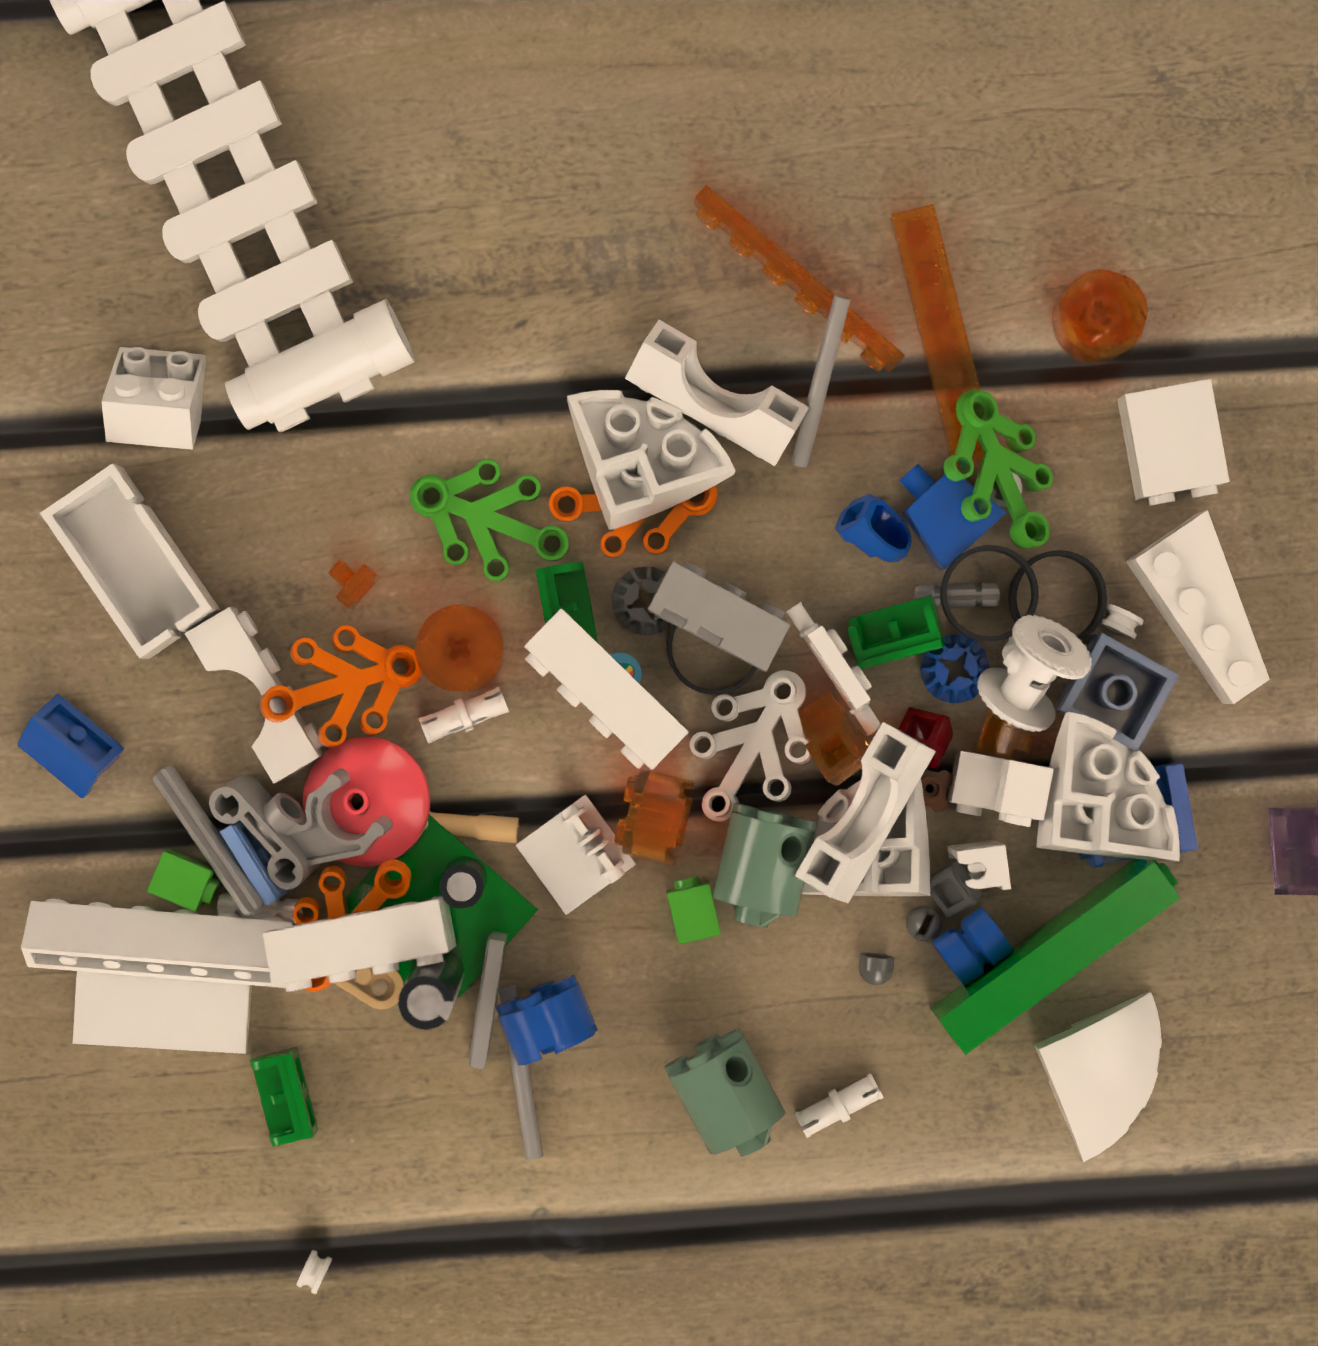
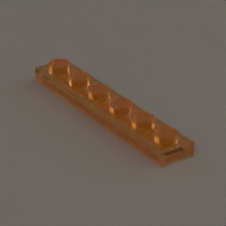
M705 185L695 197L694 206L699 209L695 215L711 230L715 231L720 227L731 237L728 243L741 256L748 259L752 255L762 263L764 267L761 271L771 282L778 287H781L784 283L797 294L794 300L811 315L819 312L828 320L835 294L708 185ZM850 307L848 308L840 341L847 344L851 340L863 350L860 357L870 367L878 372L884 368L890 373L905 355Z
M934 204L891 214L890 220L950 456L955 455L962 425L956 415L957 400L964 392L973 389L980 390L936 211ZM978 439L972 456L973 463L981 461L983 455Z

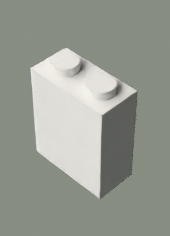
M1211 379L1129 393L1117 399L1135 500L1148 498L1149 506L1174 502V493L1190 490L1192 498L1218 494L1217 485L1230 482Z

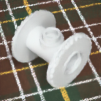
M1027 615L1018 619L1013 626L1012 634L1017 646L1012 649L1003 662L1008 669L988 668L984 670L978 678L977 689L979 690V695L982 696V701L1000 719L1025 731L1041 732L1049 728L1056 717L1054 706L1045 694L1050 687L1049 683L1054 681L1057 676L1067 679L1085 677L1091 669L1092 658L1090 657V652L1086 650L1087 647L1068 628L1043 616Z

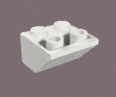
M120 347L102 398L106 442L193 450L201 423L206 355L184 351L170 352L148 350L140 347Z

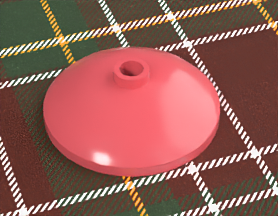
M376 737L351 738L345 740L339 746L329 748L324 752L322 757L311 768L305 782L302 798L305 817L308 795L322 786L333 772L338 769H345L350 775V780L334 791L330 801L331 815L337 825L346 832L363 834L381 816L388 817L393 824L391 830L379 837L372 848L366 853L338 861L353 866L371 867L381 865L387 860H396L409 851L423 833L430 812L428 782L415 758L396 743ZM357 793L362 795L364 799V804L359 810L355 809L352 805V798Z

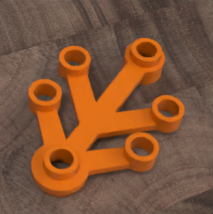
M716 485L704 491V498L699 503H693L688 499L675 505L658 528H652L646 532L643 538L645 549L655 555L663 553L668 548L671 536L689 515L702 516L708 513L717 501ZM572 487L556 489L549 499V508L552 515L562 522H572L579 518L582 512L602 511L596 494L581 495ZM564 497H570L575 501V508L570 513H563L559 510V501ZM648 517L606 533L600 541L602 552L610 558L621 556L626 549V542ZM659 533L664 537L665 543L663 547L652 549L648 545V538L651 534ZM612 536L619 538L622 543L620 550L615 553H610L605 548V541Z
M342 625L332 634L331 643L333 648L340 653H349L353 650L377 664L365 669H359L322 650L311 638H300L291 647L290 655L292 660L301 666L312 664L336 678L294 691L282 685L271 687L260 700L261 713L267 720L281 723L293 716L297 708L342 695L330 721L323 724L318 732V738L322 745L328 748H335L345 741L347 736L346 727L366 687L383 682L373 706L364 711L359 718V725L362 731L369 735H376L387 726V713L399 689L410 687L421 676L422 661L419 654L413 648L406 645H395L385 649L360 636L354 627ZM339 633H349L352 637V645L343 646L338 640ZM301 644L309 646L312 651L311 658H301L297 653L298 646ZM395 660L405 663L407 668L405 674L400 675L394 671L393 662ZM278 698L283 701L285 709L282 713H275L271 710V699ZM368 714H376L379 717V728L368 726L366 722ZM332 726L338 729L340 733L338 741L333 742L327 739L325 735L327 727Z
M394 859L383 862L377 869L375 885L350 914L369 910L377 911L387 898L396 899L402 897L408 891L411 882L409 867L404 862ZM337 866L325 868L319 879V888L325 894L327 913L330 920L346 915L343 890L347 876L344 870ZM394 870L399 872L402 878L391 880L387 877L386 873ZM335 876L339 879L340 884L331 886L325 881V878ZM311 897L299 899L292 913L294 921L297 924L317 921L321 910L320 905ZM308 907L313 911L314 915L305 917L299 912V909ZM325 976L311 979L312 987L305 988V990L311 992L320 991L329 987L332 983Z

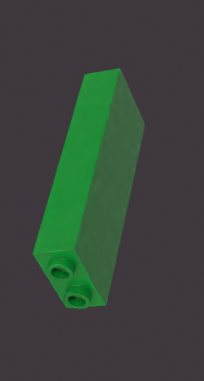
M1133 859L1012 947L1014 953L996 966L989 964L984 968V974L967 987L960 985L931 1006V1011L965 1055L1179 900L1180 896L1173 888L1179 884L1177 879L1163 862L1159 865L1155 860Z

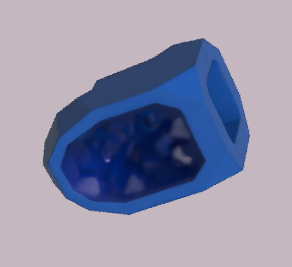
M867 494L852 501L842 511L835 525V529L844 541L854 544L868 556H876L886 562H899L905 558L912 543L911 533L905 521L885 501L872 494Z

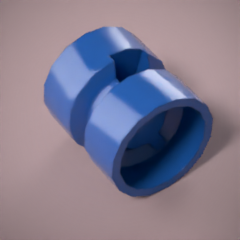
M979 907L961 920V930L957 931L950 928L932 941L938 953L964 987H967L984 974L985 964L988 963L996 966L1014 953L1013 948L1003 933L982 907Z

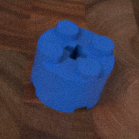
M575 975L565 977L556 982L554 980L547 981L530 989L531 995L522 999L515 997L495 1007L498 1012L499 1021L519 1066L542 1060L540 1051L542 1055L554 1051L556 1054L587 1040L595 1034L594 1032L598 1031Z

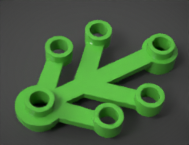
M976 389L964 392L956 403V415L962 425L955 455L948 457L944 462V472L954 482L970 477L974 471L972 456L977 439L983 450V455L973 494L964 498L961 503L963 516L968 521L976 522L990 515L992 508L990 498L996 480L1013 520L1009 531L1012 542L1023 549H1032L1045 544L1050 535L1048 521L1038 512H1028L1012 475L1013 472L1022 477L1026 488L1031 492H1039L1052 485L1053 474L1047 465L1035 464L1016 454L1031 449L1035 445L1036 434L1034 430L1027 424L1019 425L999 414L996 400L988 392ZM994 432L1006 437L1007 445L1012 451L999 445ZM1019 433L1023 437V443L1019 439ZM956 461H957V462L960 464V466H961V469H962L961 472H959L958 469H957ZM1036 473L1040 477V483L1036 479ZM974 502L979 507V513L974 509Z
M483 459L477 463L475 468L448 480L433 474L417 479L410 490L411 505L420 515L432 518L444 546L443 557L451 565L459 566L464 564L469 558L470 551L466 543L458 540L448 512L466 520L484 561L483 572L488 579L495 582L504 580L509 574L510 567L507 560L500 556L489 529L535 546L538 555L547 561L560 560L569 550L568 536L561 528L547 526L540 530L495 512L521 500L530 502L537 499L541 493V485L538 479L532 475H523L518 478L515 484L472 503L455 495L480 483L486 486L496 484L501 477V469L497 462L492 459ZM490 464L496 469V475L491 480H484L480 476V469L484 465ZM526 480H531L536 484V491L531 496H524L520 492V485ZM437 489L439 491L440 499L436 504L430 505L425 502L424 494L427 490ZM549 536H556L561 542L560 548L556 552H548L544 548V541ZM455 544L461 545L464 549V556L457 561L451 560L448 555L449 548ZM494 560H499L504 564V572L497 577L490 575L488 571L489 564Z

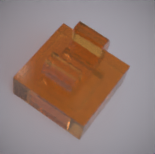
M341 560L328 572L344 586L335 597L350 609H354L381 578L379 574L366 564H363L355 572Z
M989 708L976 749L1010 760L1013 749L1029 753L1034 736L1020 732V728H1016L1014 725L1008 724L1007 721L1000 719Z

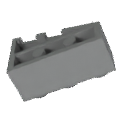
M672 561L648 608L649 612L766 672L791 625L783 621L786 613L766 602H762L759 608L744 600L747 595L745 591L725 581L720 587L706 579L708 573L686 561L682 567Z

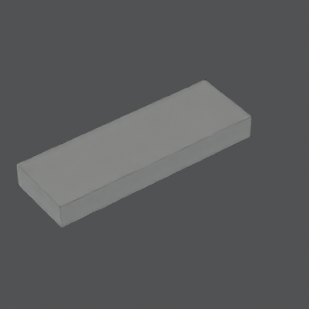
M493 931L487 940L468 1061L471 1068L485 1070L488 1061L507 933Z

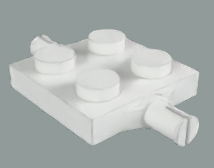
M802 602L786 611L800 632V638L805 640L851 709L849 711L851 715H855L867 736L877 731L881 723L868 705L871 699L866 692L872 686L859 666H852L850 668L841 655L847 651V648L834 629L826 631L823 626L815 624L803 607Z

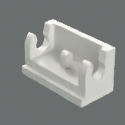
M986 840L947 846L948 858L957 859L958 864L968 865L967 869L971 872L968 874L971 879L965 881L967 886L974 889L998 887L1001 890L1011 889L1006 846L996 840Z

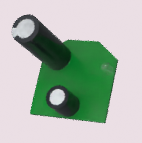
M429 814L428 827L423 831L418 841L409 851L396 859L404 862L411 871V882L408 891L402 897L396 899L387 898L378 909L382 910L385 907L407 902L419 903L430 901L432 897L442 896L444 901L449 904L457 946L447 953H442V962L417 966L416 959L399 962L400 970H397L404 985L398 999L399 1011L409 1025L422 1030H430L441 1026L449 1018L456 998L461 997L482 973L489 935L493 931L507 933V945L538 911L531 902ZM380 865L374 866L346 898L349 914L375 885V876ZM394 870L386 873L387 877L391 880L402 878L401 874Z

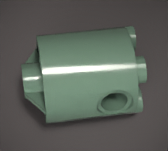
M733 803L713 898L732 904L735 910V921L753 926L768 928V924L781 915L797 917L804 881L796 877L795 874L814 842L818 822L792 817L793 815L768 809L763 811L758 810L759 808Z
M740 1028L734 1029L720 1038L716 1034L703 1040L695 1046L698 1053L690 1058L687 1055H683L664 1067L710 1154H718L736 1147L741 1157L756 1152L771 1141L769 1135L772 1126L786 1114Z

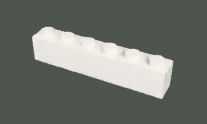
M48 899L45 902L31 901L21 950L27 966L34 968L285 988V984L272 986L262 933L293 926V923L285 922L283 919L274 916H267L262 919L241 918V916L233 913H221L218 916L199 915L197 912L188 909L163 912L156 911L147 906H134L131 909L114 908L101 902L77 905L69 904L61 899Z

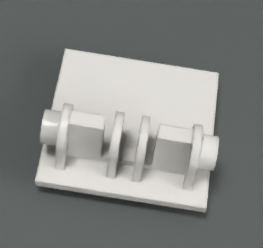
M586 794L516 844V847L566 915L604 887L614 883L625 872L636 865Z

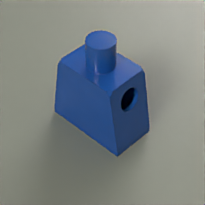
M919 463L899 480L916 499L902 514L940 571L946 569L1006 514L999 505L990 499L992 507L990 515L976 522L968 521L962 514L961 503L964 498L973 494L974 486L965 479L958 482L951 481L946 474H943L935 482ZM974 502V509L979 513V507Z

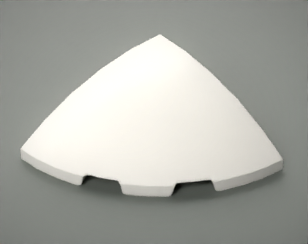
M619 390L589 391L567 396L568 406L584 461L609 530L664 511L710 489L735 474V468L729 456L716 438L706 428L700 431L695 425L683 418L681 409L654 397H651L648 401L626 398Z
M1073 712L1065 713L1049 768L1054 770L1044 821L1039 820L1036 848L1121 858L1179 861L1180 843L1174 808L1171 805L1165 804L1156 783L1160 776L1150 761L1141 751L1131 750L1114 740L1113 737L1117 733L1114 728L1085 715Z
M921 778L853 896H930L929 840ZM861 780L847 790H838L818 811L819 820L814 841L816 837L832 829L851 805ZM804 882L802 894L825 895Z
M1150 991L1071 1025V1029L1034 1044L1048 1076L1050 1087L1083 1162L1097 1156L1112 1146L1129 1130V1126L1134 1122L1142 1108H1145L1158 1076L1157 1069L1162 1039L1158 1011Z

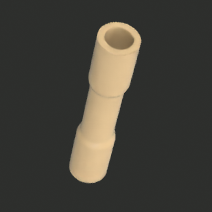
M429 812L440 825L454 836L473 837L482 841L517 843L519 818L483 814L469 816Z

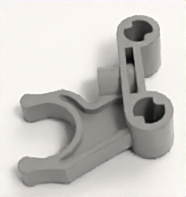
M338 769L333 772L322 786L308 795L305 807L306 817L303 808L293 797L281 792L272 798L257 780L247 775H238L214 790L209 800L210 811L218 821L225 824H235L241 821L272 855L268 862V875L271 881L282 889H293L316 873L320 863L363 855L372 848L379 837L391 830L393 825L392 821L386 816H381L374 821L368 831L363 834L346 832L337 825L331 815L330 801L334 791L350 780V775L345 769Z

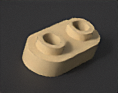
M372 967L355 970V979L333 983L366 1005L379 1010L388 1009L396 1005L404 986L403 980L397 971L373 975ZM377 979H384L387 982V991L382 995H376L372 990V985Z

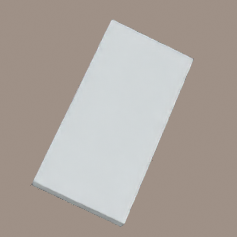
M77 971L72 1044L246 1054L249 1042L252 985Z

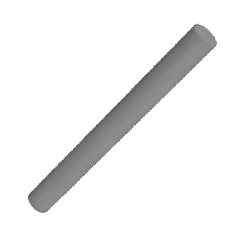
M833 296L806 406L809 409L801 421L791 463L796 466L808 467L851 301L848 297Z
M516 986L499 988L501 1003L518 997ZM507 1040L526 1160L538 1159L543 1157L529 1065H518Z

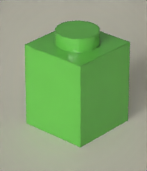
M171 848L163 851L146 892L192 911H197L203 908L204 903L211 905L221 881L215 879L216 873L210 864Z
M698 875L673 881L675 888L667 890V897L678 944L721 935L709 881L700 882Z

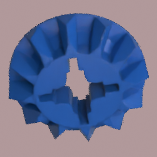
M959 634L946 635L942 648L924 652L920 665L921 678L927 690L937 699L948 703L966 702L979 694L977 689L978 678L984 670L990 668L987 654L974 639ZM966 653L963 658L962 667L967 671L968 675L972 676L971 679L956 676L953 681L945 685L948 680L949 670L944 667V664L939 659L956 661L958 657Z

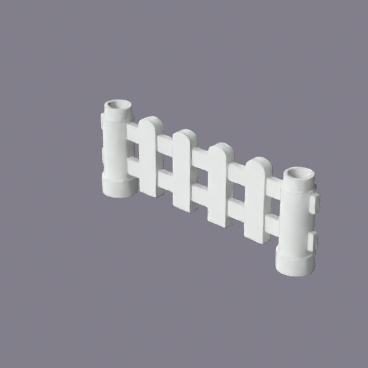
M50 0L58 19L68 34L73 35L91 26L97 29L108 56L96 61L92 65L91 80L93 87L111 105L118 106L128 101L130 102L144 135L132 140L128 144L126 150L128 164L133 173L145 183L151 185L165 180L180 213L164 223L162 228L164 244L169 253L181 262L191 263L201 259L216 294L200 302L198 307L200 324L204 331L217 341L227 342L236 337L249 367L245 369V374L225 382V388L238 418L247 430L269 421L271 424L275 423L278 432H283L310 419L306 411L307 407L337 393H340L342 400L346 403L375 389L370 379L371 377L378 374L384 377L415 362V357L406 334L387 299L354 313V319L347 322L344 321L332 292L353 283V280L333 240L313 249L308 242L296 213L318 204L298 161H292L276 169L261 134L282 125L265 85L260 80L242 89L238 87L225 55L247 45L225 1L204 10L200 0H162L173 25L139 41L127 13L155 0ZM194 71L209 104L175 120L160 86ZM230 149L245 184L211 199L196 165ZM265 228L281 264L247 279L232 247V243ZM301 307L314 337L280 352L267 322Z

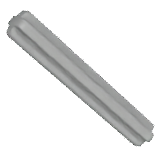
M170 766L161 769L154 775V783L242 913L251 915L264 906L261 897L177 770Z

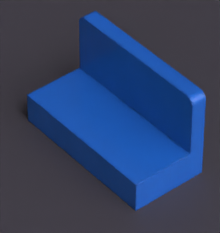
M60 694L55 695L31 717L18 741V746L80 798H84L90 793L98 777L120 757L125 749Z

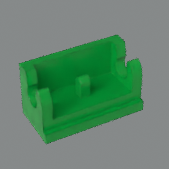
M571 562L535 569L545 624L562 608L598 643L583 562Z
M933 594L852 616L848 619L850 627L847 628L856 657V663L861 670L942 648L946 640Z
M294 1047L251 1058L250 1064L258 1087L272 1147L313 1138L318 1132V1126L298 1048Z

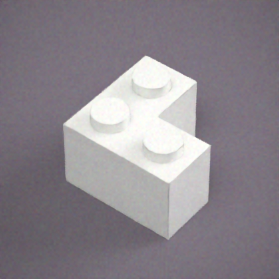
M956 750L951 773L953 779L948 789L947 801L957 803L956 812L981 816L983 808L999 812L998 820L1030 827L1032 819L1044 821L1054 769Z

